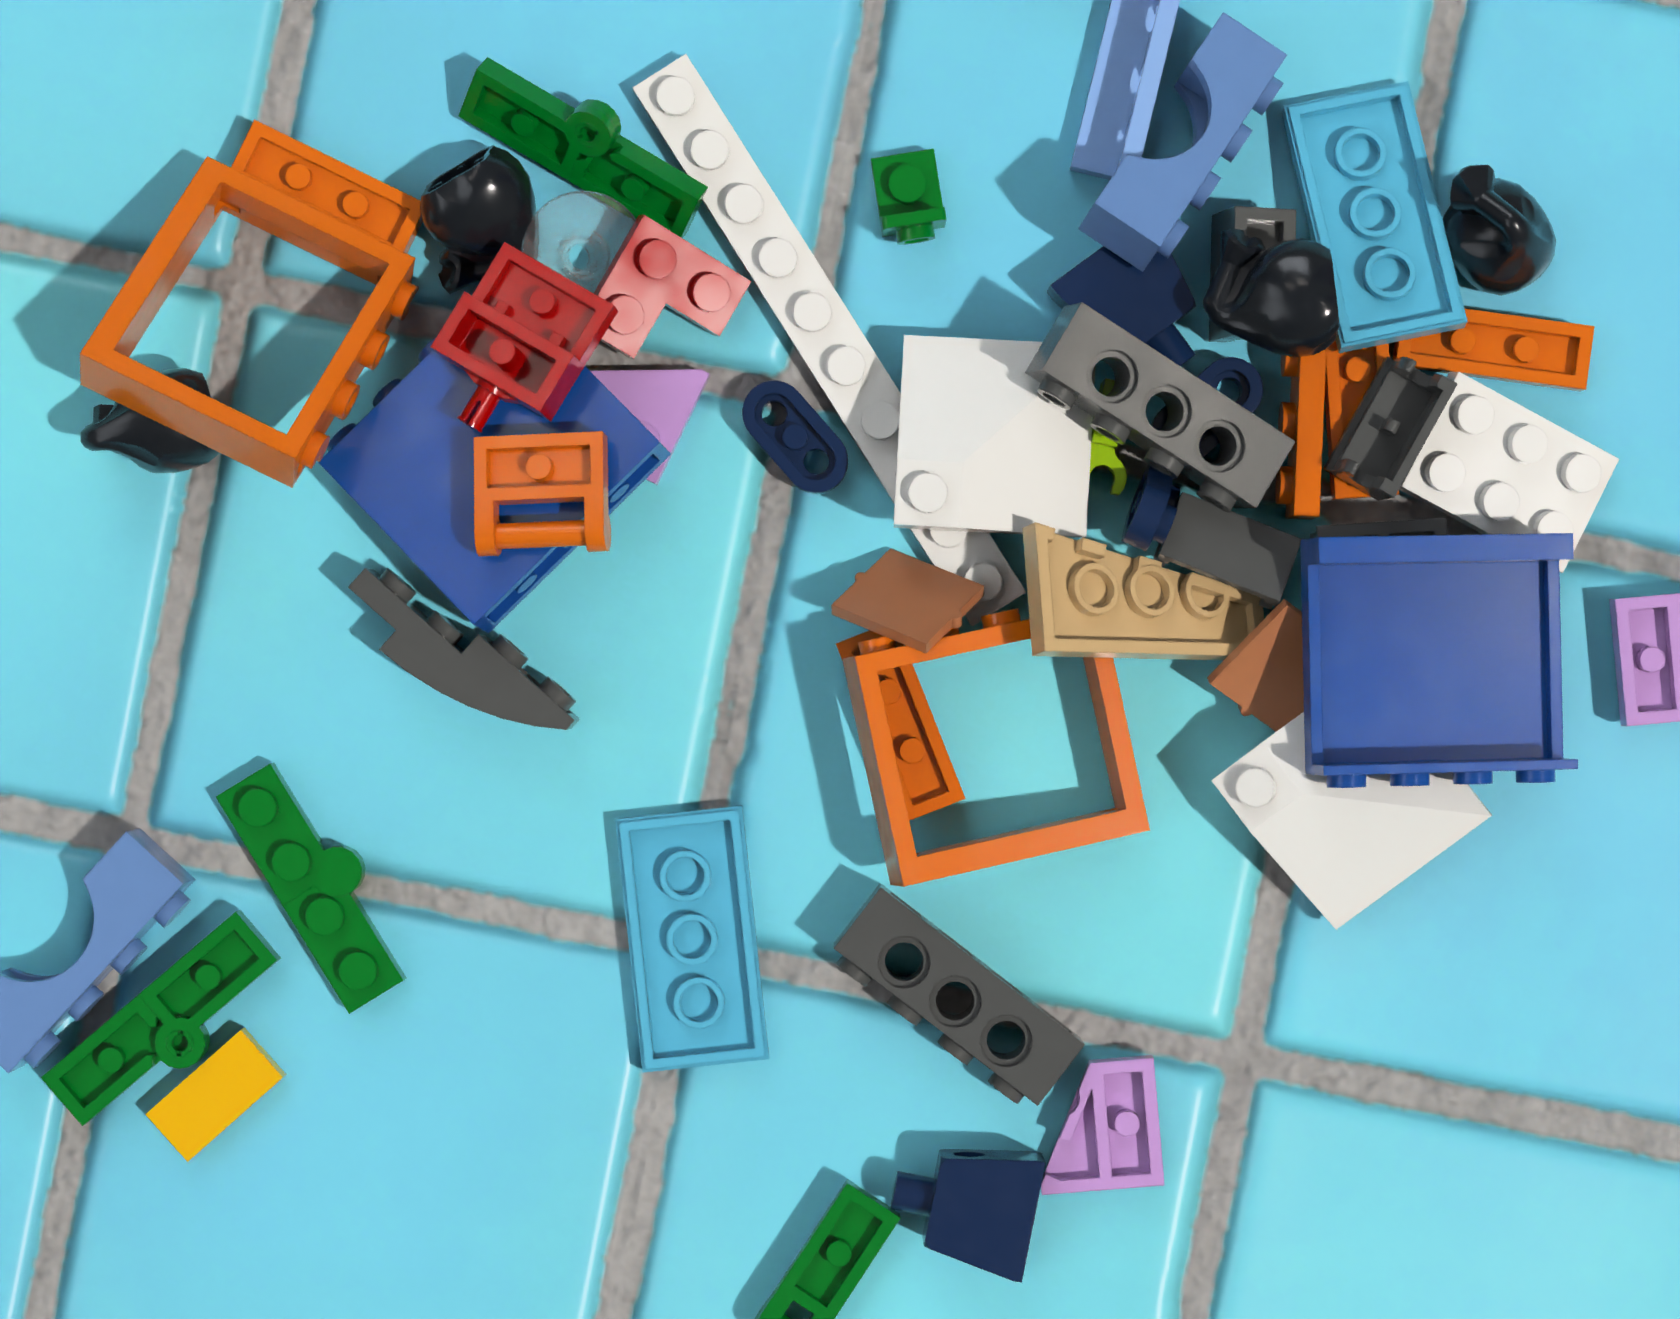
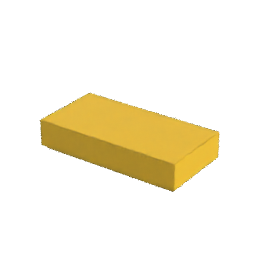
M244 1027L145 1115L188 1162L287 1074Z

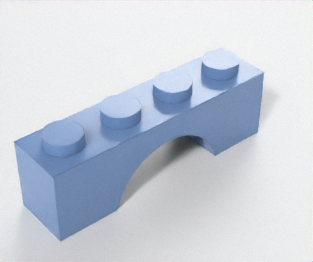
M1223 12L1174 86L1185 102L1192 119V147L1179 155L1164 159H1147L1127 154L1078 229L1142 272L1156 252L1168 259L1189 228V225L1179 219L1188 204L1198 210L1202 208L1221 177L1211 171L1220 156L1231 163L1253 131L1244 125L1243 121L1251 109L1263 115L1284 84L1275 78L1274 74L1287 54Z
M142 829L126 831L83 878L93 905L94 924L90 941L81 957L69 969L57 975H33L14 968L0 972V1066L7 1073L24 1066L26 1063L33 1069L38 1067L60 1044L61 1040L54 1034L70 1016L77 1022L80 1021L104 996V993L97 986L113 969L122 975L145 952L147 946L140 939L156 922L163 928L168 926L191 901L184 892L196 879Z

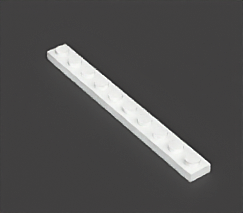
M685 54L632 87L633 91L685 174L708 186L702 201L895 504L901 393L689 57ZM910 529L932 565L984 585V596L965 614L971 626L979 623L981 616L993 614L1026 593L989 533Z

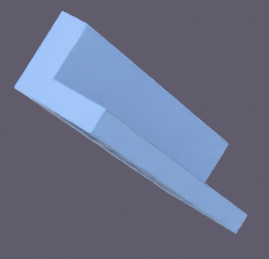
M1111 0L1072 157L1071 171L1110 180L1127 154L1142 157L1180 0Z

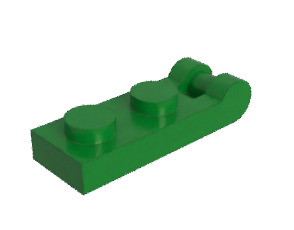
M847 1179L755 1319H792L785 1314L792 1301L812 1312L809 1319H835L900 1220V1213L890 1209L888 1205Z

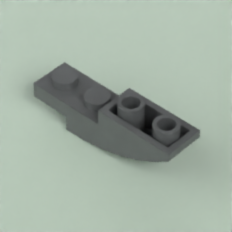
M365 568L349 585V589L396 630L379 650L405 671L436 691L468 707L502 719L531 726L567 730L571 729L579 721V718L569 710L576 703V700L549 676L540 684L525 671L522 666L529 658L502 634H499L494 641L486 635L478 634L464 650L457 644L464 634L436 610L429 618L410 602L416 594L415 590L389 568L382 575L373 569Z

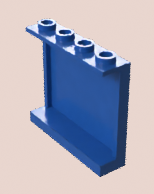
M434 338L420 352L418 357L420 363L403 380L399 378L392 380L377 393L372 403L374 408L357 425L351 423L343 427L332 437L327 447L329 452L318 463L469 621L489 634L577 546L502 549L500 556H478L474 539V437L603 431L608 436L609 515L671 453L586 366L551 422L521 404L500 400L483 427L482 433L457 419L478 386L467 372L443 359L431 348L435 340ZM584 502L499 505L500 523L584 520Z
M1573 533L1316 537L1300 540L1305 774L1326 776L1327 788L1366 787V775L1390 774V786L1430 785L1429 773L1453 772V784H1493V771H1516L1517 783L1556 782L1555 770L1578 769V759L1563 758L1559 561L1574 559Z

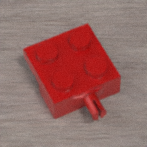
M504 242L474 293L470 295L464 291L431 345V348L443 359L467 372L478 386L457 419L482 433V429L499 401L502 400L508 403L521 404L551 422L618 313L616 307Z

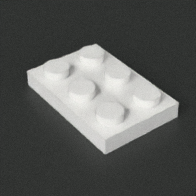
M1449 372L1447 378L1456 382L1457 386L1399 490L1481 534L1573 533V548L1575 550L1619 458L1461 372ZM1569 560L1559 561L1560 573L1564 572Z

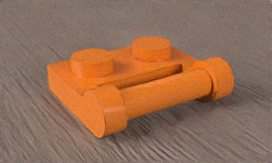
M603 431L474 437V539L478 556H500L502 549L586 546L588 552L609 551L611 547V524L608 504V436ZM584 502V520L500 523L499 505Z

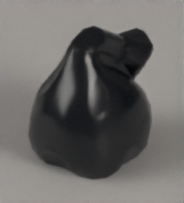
M494 145L484 148L459 165L441 174L426 186L425 191L421 195L420 212L423 223L431 237L446 247L439 255L442 271L438 276L443 288L449 294L475 282H480L504 242L533 259L536 258L537 214L530 176L520 161L508 151Z
M1469 165L1462 168L1452 181L1450 192L1451 205L1442 219L1454 267L1471 285L1482 292L1502 296L1529 286L1541 277L1555 255L1556 238L1553 227L1544 210L1536 199L1519 184L1495 178L1494 170L1489 165Z
M1230 228L1221 231L1220 264L1203 299V308L1209 319L1219 328L1275 354L1294 358L1315 355L1325 350L1337 339V330L1339 328L1331 251L1318 242L1303 238L1284 240L1266 249L1261 239L1257 237L1249 238L1245 235L1244 230Z
M187 368L158 371L210 397L208 385L202 373ZM117 402L114 405L100 404L93 408L92 424L87 425L80 432V442L85 448L91 451L108 450L130 458L139 467L152 473H177L197 468L209 463L219 454V452Z

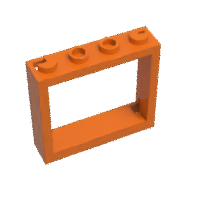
M207 156L80 352L81 385L293 488L305 466L312 469L316 461L320 462L330 440V436L325 434L334 417L344 420L350 413L360 390V385L355 382L364 367L374 370L379 364L390 339V336L385 332L393 318L395 317L403 321L408 315L410 303L419 289V286L412 284L415 257ZM222 211L232 214L376 285L287 434L129 358Z
M1018 608L981 616L983 629L960 634L959 628H951L927 653L906 645L898 647L897 641L887 637L858 642L861 655L844 658L842 661L890 885L905 887L1150 831L1113 658L1083 657L1115 808L916 853L878 671L1031 639L1029 619L1021 621Z

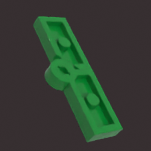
M489 57L476 69L458 115L459 117L635 221L638 215H646L681 238L686 235L708 186L621 136L620 119L614 109L608 104L599 100L588 99L581 102L575 109Z
M275 763L266 765L216 796L349 1014L406 979L402 969L354 893L361 886L365 877L363 858L355 849L348 846L336 845L328 849L323 847L320 836Z
M241 910L236 911L41 1077L42 1080L77 1121L84 1126L160 1061L169 1067L177 1069L188 1068L200 1061L208 1052L210 1045L209 1032L204 1024L279 961L281 957Z

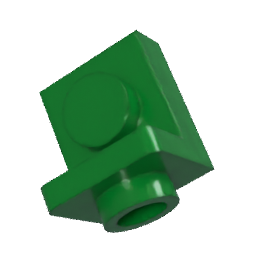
M934 149L871 158L882 237L896 235L897 244L899 245L935 239L934 229L945 228L947 219L945 207L942 204Z

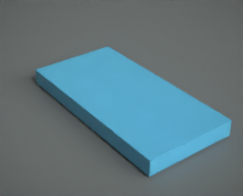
M1406 81L1284 106L1281 114L1311 240L1322 244L1331 251L1339 317L1336 339L1338 353L1464 328L1468 321L1409 82Z
M728 806L615 819L642 1073L769 1059L743 806Z

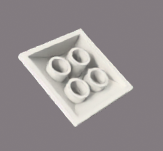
M904 335L894 528L1023 534L1022 528L1036 522L1055 528V534L1065 537L1086 538L1092 427L1090 424L1093 421V416L1074 404L1071 410L1061 408L1037 392L1040 382L1026 374L1025 371L1043 342ZM1095 367L1092 372L1093 384H1095Z
M1304 712L1211 780L1251 834L1336 930L1492 816L1469 784H1453V772L1429 773L1430 785L1390 786V774L1366 775V787L1327 788L1326 776L1305 774Z

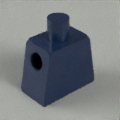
M1103 246L1052 283L1047 290V294L1061 309L1064 306L1083 302L1179 366L1196 355L1174 325L1196 307V303L1172 253L1167 259L1156 252L1142 272Z
M941 1149L937 1158L934 1178L897 1171L890 1209L926 1216L922 1235L925 1247L1011 1281L1022 1283L1046 1162L1042 1153L1035 1151Z

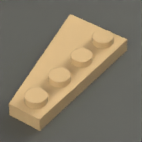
M1036 522L1022 528L1032 656L1224 660L1264 620L1263 607L1259 606L1260 597L1194 572L1185 575L1162 567V562L1141 555L1131 558L1106 550V544L1084 537L1074 540L1055 534V528Z

